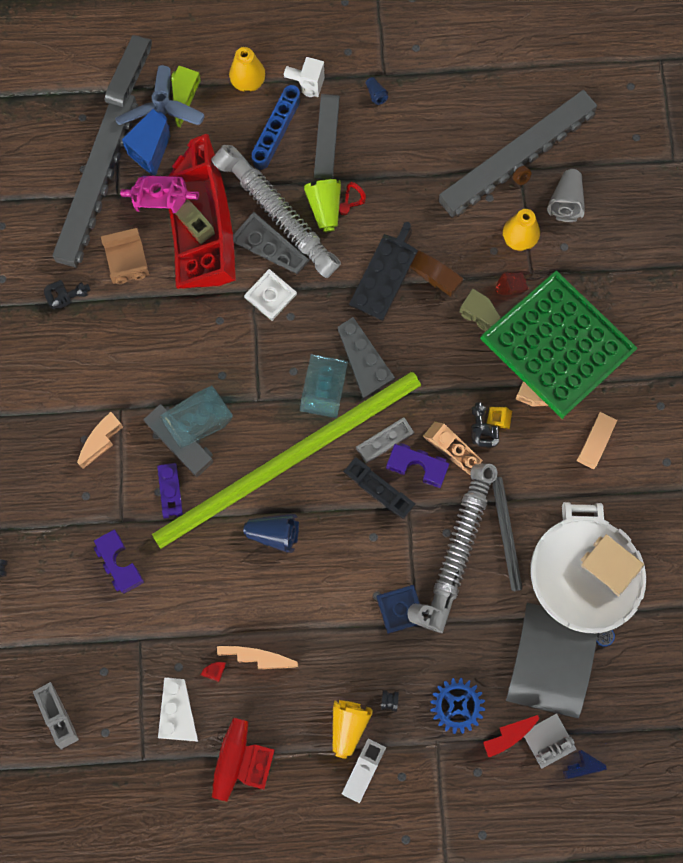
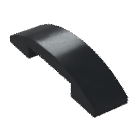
M357 457L343 471L370 496L402 519L416 505L401 492L399 493L371 471V468Z

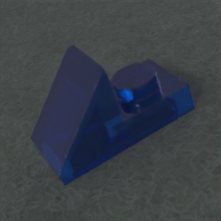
M578 750L582 766L580 767L579 763L568 765V770L563 771L565 779L607 770V767L583 750Z

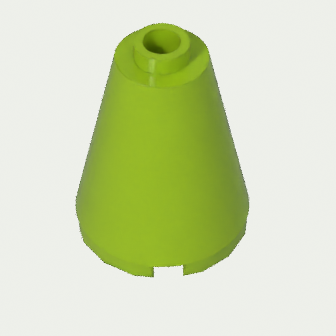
M329 179L316 181L314 186H311V183L304 185L306 196L319 229H323V232L335 231L334 228L338 227L341 181Z

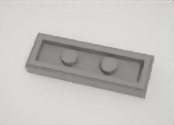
M403 417L356 446V450L365 464L393 448L394 444L398 445L414 435V431Z

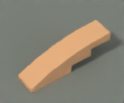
M217 646V654L219 656L237 655L239 663L258 662V669L298 667L297 661L276 653L239 646Z

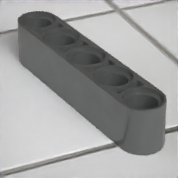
M137 35L131 37L105 95L106 103L125 107L150 53L151 39Z
M321 94L314 179H333L340 95Z

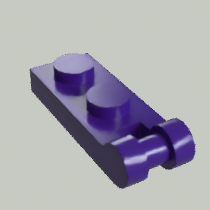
M177 463L158 465L163 518H170L172 515L182 516L183 509ZM175 503L176 506L169 508L168 504Z

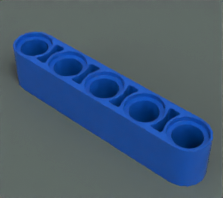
M289 85L281 94L252 151V160L255 168L262 170L269 165L300 104V91L298 87ZM290 95H295L296 97H295V98H289L288 96H290ZM282 110H287V111H288V113H286V114H282V113H280V112H281ZM276 125L280 126L279 129H273L272 127ZM266 141H272V142H273V143L270 144V145L264 144ZM263 156L264 159L259 161L257 157Z

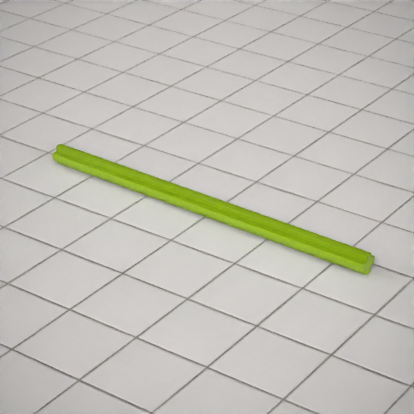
M410 372L154 532L152 536L156 543L162 549L421 386L414 372Z

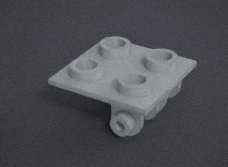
M557 714L536 724L524 736L541 769L577 750L572 737H569Z

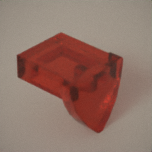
M505 272L498 280L495 291L502 295L523 293L528 290V286L522 272Z

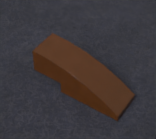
M421 251L417 252L410 266L412 270L432 286L440 288L450 297L463 283L461 276Z

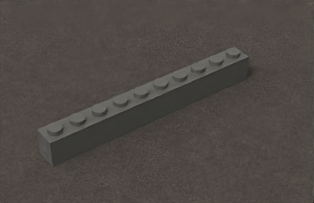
M583 89L439 194V203L452 218L455 215L463 214L467 209L466 207L470 204L475 205L478 203L481 196L485 193L487 195L490 194L499 183H505L510 178V175L519 167L524 166L528 162H534L541 152L549 151L556 141L561 142L571 130L574 132L581 126L582 122L591 120L596 115L597 104Z
M133 95L129 96L125 107L109 104L52 255L57 263L77 268L78 264L83 260V250L89 244V234L96 225L95 217L97 212L100 213L102 209L101 201L103 196L107 195L109 179L112 180L114 176L113 168L115 163H118L120 160V149L124 147L122 139L126 136L127 130H130L132 127V121L119 125L116 123L115 118L138 107L136 98Z

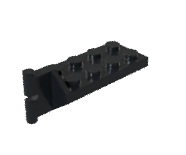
M409 222L403 224L397 238L386 234L383 235L349 303L350 306L381 321H384L418 252L417 249L407 244L412 235Z

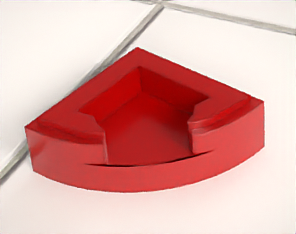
M215 662L208 665L202 671L201 676L220 682L226 663Z

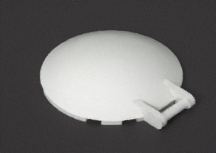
M563 502V521L551 527L541 537L533 552L531 560L533 589L540 604L547 613L562 625L584 633H602L613 630L628 621L637 611L646 588L645 566L618 597L613 593V590L588 570L581 567L583 563L581 559L588 551L591 553L595 548L593 545L600 536L603 538L606 534L642 563H644L639 550L637 551L632 544L629 536L621 529L618 530L610 525L608 521L604 520L602 503L576 505L570 502ZM572 512L594 513V517L572 516Z

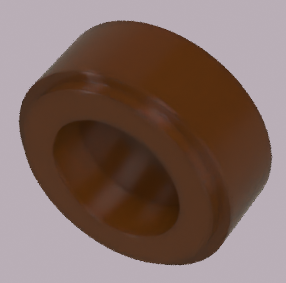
M526 166L519 167L513 174V180L518 185L526 184L531 178V170Z

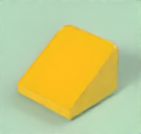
M489 407L487 424L510 429L512 411L507 407Z

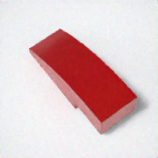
M539 715L500 728L502 736L483 742L488 758L505 751L521 740L540 719Z

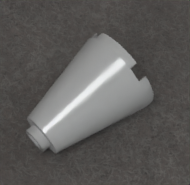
M569 169L563 173L548 203L547 211L549 215H555L559 221L575 222L577 218H583L585 213L582 174L576 169Z

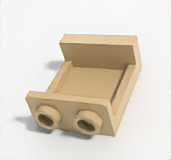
M606 534L603 538L600 536L593 545L595 548L591 553L588 551L582 557L581 561L583 563L581 567L588 570L619 597L644 567V563Z

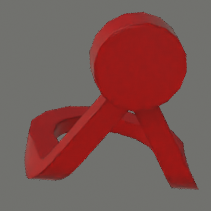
M350 182L347 185L345 203L339 204V213L341 215H347L351 207L365 203L366 194L356 183ZM353 187L360 193L361 198L358 202L348 204L350 188Z

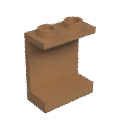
M137 228L101 236L113 284H124L127 280L131 279L141 280L149 275Z

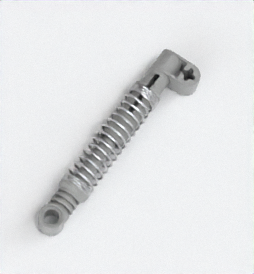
M222 145L211 158L212 163L222 171L233 172L240 180V185L244 190L250 191L249 195H253V199H257V204H261V208H265L264 212H269L268 216L273 217L272 221L277 220L276 225L281 224V230L285 228L284 234L289 233L287 238L293 237L291 242H296L295 247H298L302 254L309 256L312 262L315 263L316 270L323 277L329 278L341 265L340 260L331 252H327V249L321 245L317 234L311 232L312 230L308 227V224L304 223L303 219H300V215H296V211L292 210V206H289L288 202H285V198L281 197V194L277 193L276 189H273V185H269V181L266 180V177L262 176L258 169H254L233 145Z
M475 464L470 472L473 480L471 481L472 486L469 487L468 493L464 494L461 503L466 508L459 509L464 514L457 515L462 520L455 521L460 524V527L454 526L458 533L452 532L456 539L450 538L454 543L448 544L450 549L446 550L448 555L444 556L446 561L442 562L444 567L440 568L442 573L438 574L440 579L436 580L439 583L434 585L433 592L435 595L431 606L412 604L407 613L408 619L412 623L438 633H443L452 602L458 596L459 589L457 587L461 586L459 581L463 580L461 575L465 574L463 569L467 568L465 563L469 562L467 557L471 556L469 551L472 550V547L470 545L474 544V541L471 539H476L473 533H478L476 528L480 527L478 522L482 521L480 516L484 515L482 510H485L487 506V490H489L490 484L497 478V469L493 464ZM422 614H428V617L424 618Z

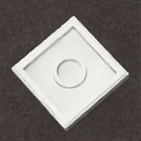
M268 269L244 295V298L273 321L297 295V292Z

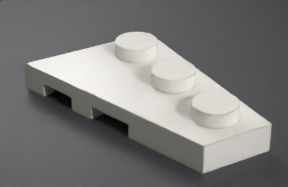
M164 678L158 738L199 742L185 679Z

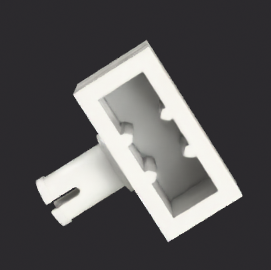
M306 57L302 70L286 66L284 78L299 81L301 93L304 95L319 97L325 78L324 61Z

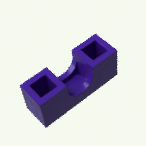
M399 443V445L394 444L386 469L405 475L410 465L418 464L425 471L423 482L441 489L449 467L446 459L438 456L435 458L430 457L427 452L422 450L413 451L408 445Z
M115 529L94 540L96 546L93 548L98 557H103L105 563L102 565L107 574H112L114 578L112 584L116 591L120 590L125 594L145 583L133 563L126 567L117 566V555L124 551L126 547Z

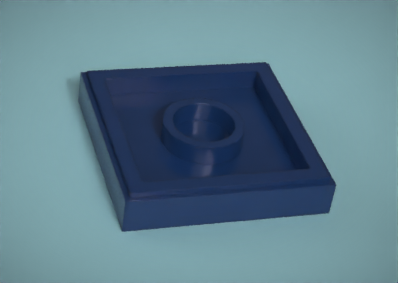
M414 585L376 596L387 634L417 625L412 623L407 615L408 609L412 604H420Z

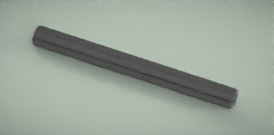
M497 477L492 482L511 589L512 591L522 590V582L502 477Z

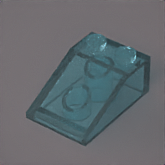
M310 355L301 398V412L337 418L348 361Z
M213 386L195 393L160 416L180 448L226 427L233 417Z

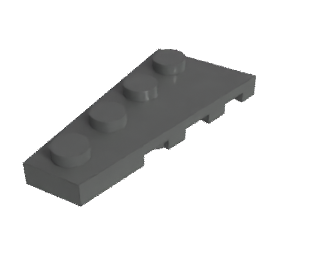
M254 212L233 235L235 244L295 274H298L309 262L307 257Z
M354 317L337 327L363 400L395 380V377Z

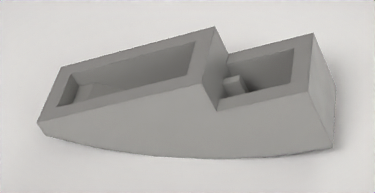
M50 682L33 691L56 745L63 749L78 741L79 738L52 683Z

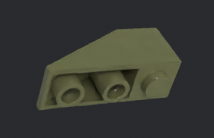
M188 199L175 213L200 245L215 235L212 225Z
M474 289L471 290L460 308L463 318L468 321L473 320L479 328L485 331L501 319L490 299Z

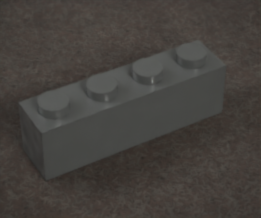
M160 404L143 420L197 478L214 463L211 458L213 454L206 447L203 449L198 444L200 440L193 433L191 435L188 434L186 431L187 426L181 420L177 422L173 418L175 414L168 406L164 408Z

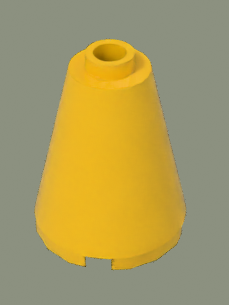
M241 47L236 51L229 71L230 81L236 89L243 92L244 90L255 91L264 83L265 69L250 48Z
M530 209L520 210L505 223L503 236L510 248L524 251L533 248L538 242L540 229L536 216Z
M334 700L332 751L336 753L337 757L347 758V756H352L372 716L373 710L366 706L364 710L361 709V704L339 700L338 703Z

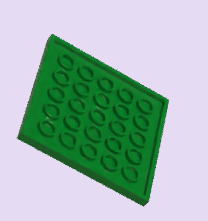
M557 270L480 337L561 419L570 413L638 349Z

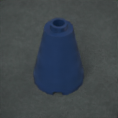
M296 514L249 519L244 524L243 532L248 539L287 553H292L295 548H292V545L298 541L299 521H295V518L298 516Z

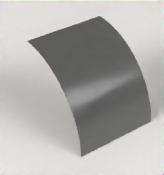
M526 603L518 654L506 701L579 719L591 674L597 633H584L570 629L551 617L543 606Z

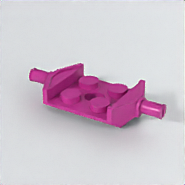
M142 176L138 178L131 190L121 189L120 191L121 197H131L137 212L140 211V207L171 208L173 213H176L187 199H199L198 191H187L182 177ZM158 188H161L159 192L154 193Z

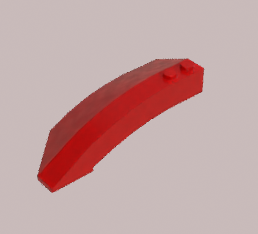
M204 134L190 140L187 144L189 148L183 156L180 155L172 166L174 169L167 176L182 177L187 191L199 192L198 200H188L202 213L215 231V235L200 245L176 214L173 213L171 208H168L174 241L176 288L178 289L221 286L236 281L234 241L227 197L220 170L211 161L215 154L209 135Z

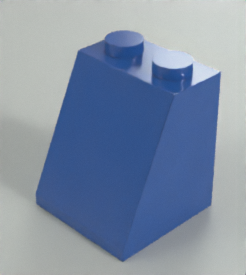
M154 109L122 139L127 154L151 176L156 175L171 136L166 116L162 112H156Z

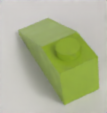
M178 66L171 76L173 101L181 102L190 107L201 81L199 72ZM175 117L177 127L181 128L184 120Z

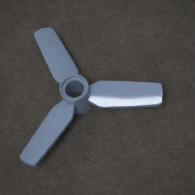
M161 65L158 66L155 92L152 94L153 102L116 117L115 120L117 124L121 125L147 115L154 109L158 113L162 112L164 115L168 113L184 121L200 125L203 122L204 114L181 102L169 100L171 70L169 67Z

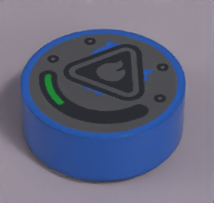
M613 630L597 633L596 643L603 647L612 644L615 638Z

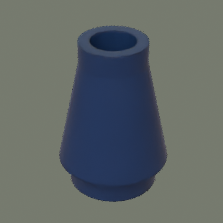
M374 77L367 79L365 84L372 102L377 105L386 102L388 91Z

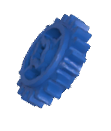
M452 678L451 685L444 681L445 688L437 686L440 693H433L432 695L436 700L430 701L431 704L436 706L430 710V712L437 713L433 720L440 719L438 726L445 724V731L452 727L453 734L456 733L457 728L460 729L461 734L464 733V727L471 731V723L478 726L476 718L483 719L479 711H485V708L480 707V704L484 703L485 700H479L478 698L482 695V692L475 693L477 685L470 688V680L465 685L462 678L459 679L458 683ZM458 689L465 691V693L460 697H455L449 691ZM443 698L447 700L449 705L445 714L441 707ZM470 698H472L474 705L472 714L467 709V702ZM464 699V701L461 704L462 710L457 709L456 711H453L451 713L453 707L455 706L453 702L455 701L457 703ZM454 715H461L466 721L458 723L450 719Z

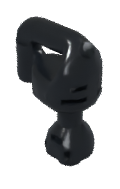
M59 280L47 285L44 288V295L49 306L56 309L70 305L71 298L88 296L87 292L91 290L88 284L83 285L81 282L74 290L67 292L63 281ZM52 291H55L58 294V296L55 299L52 295Z
M475 403V406L471 408L476 424L471 426L472 443L479 447H495L499 443V427L484 424L483 417L486 414V407L483 406V403ZM490 436L492 440L480 439V437Z

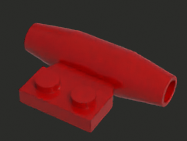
M233 718L222 742L214 772L212 798L228 801L237 779L245 785L265 789L274 749L259 745L246 746L248 721Z

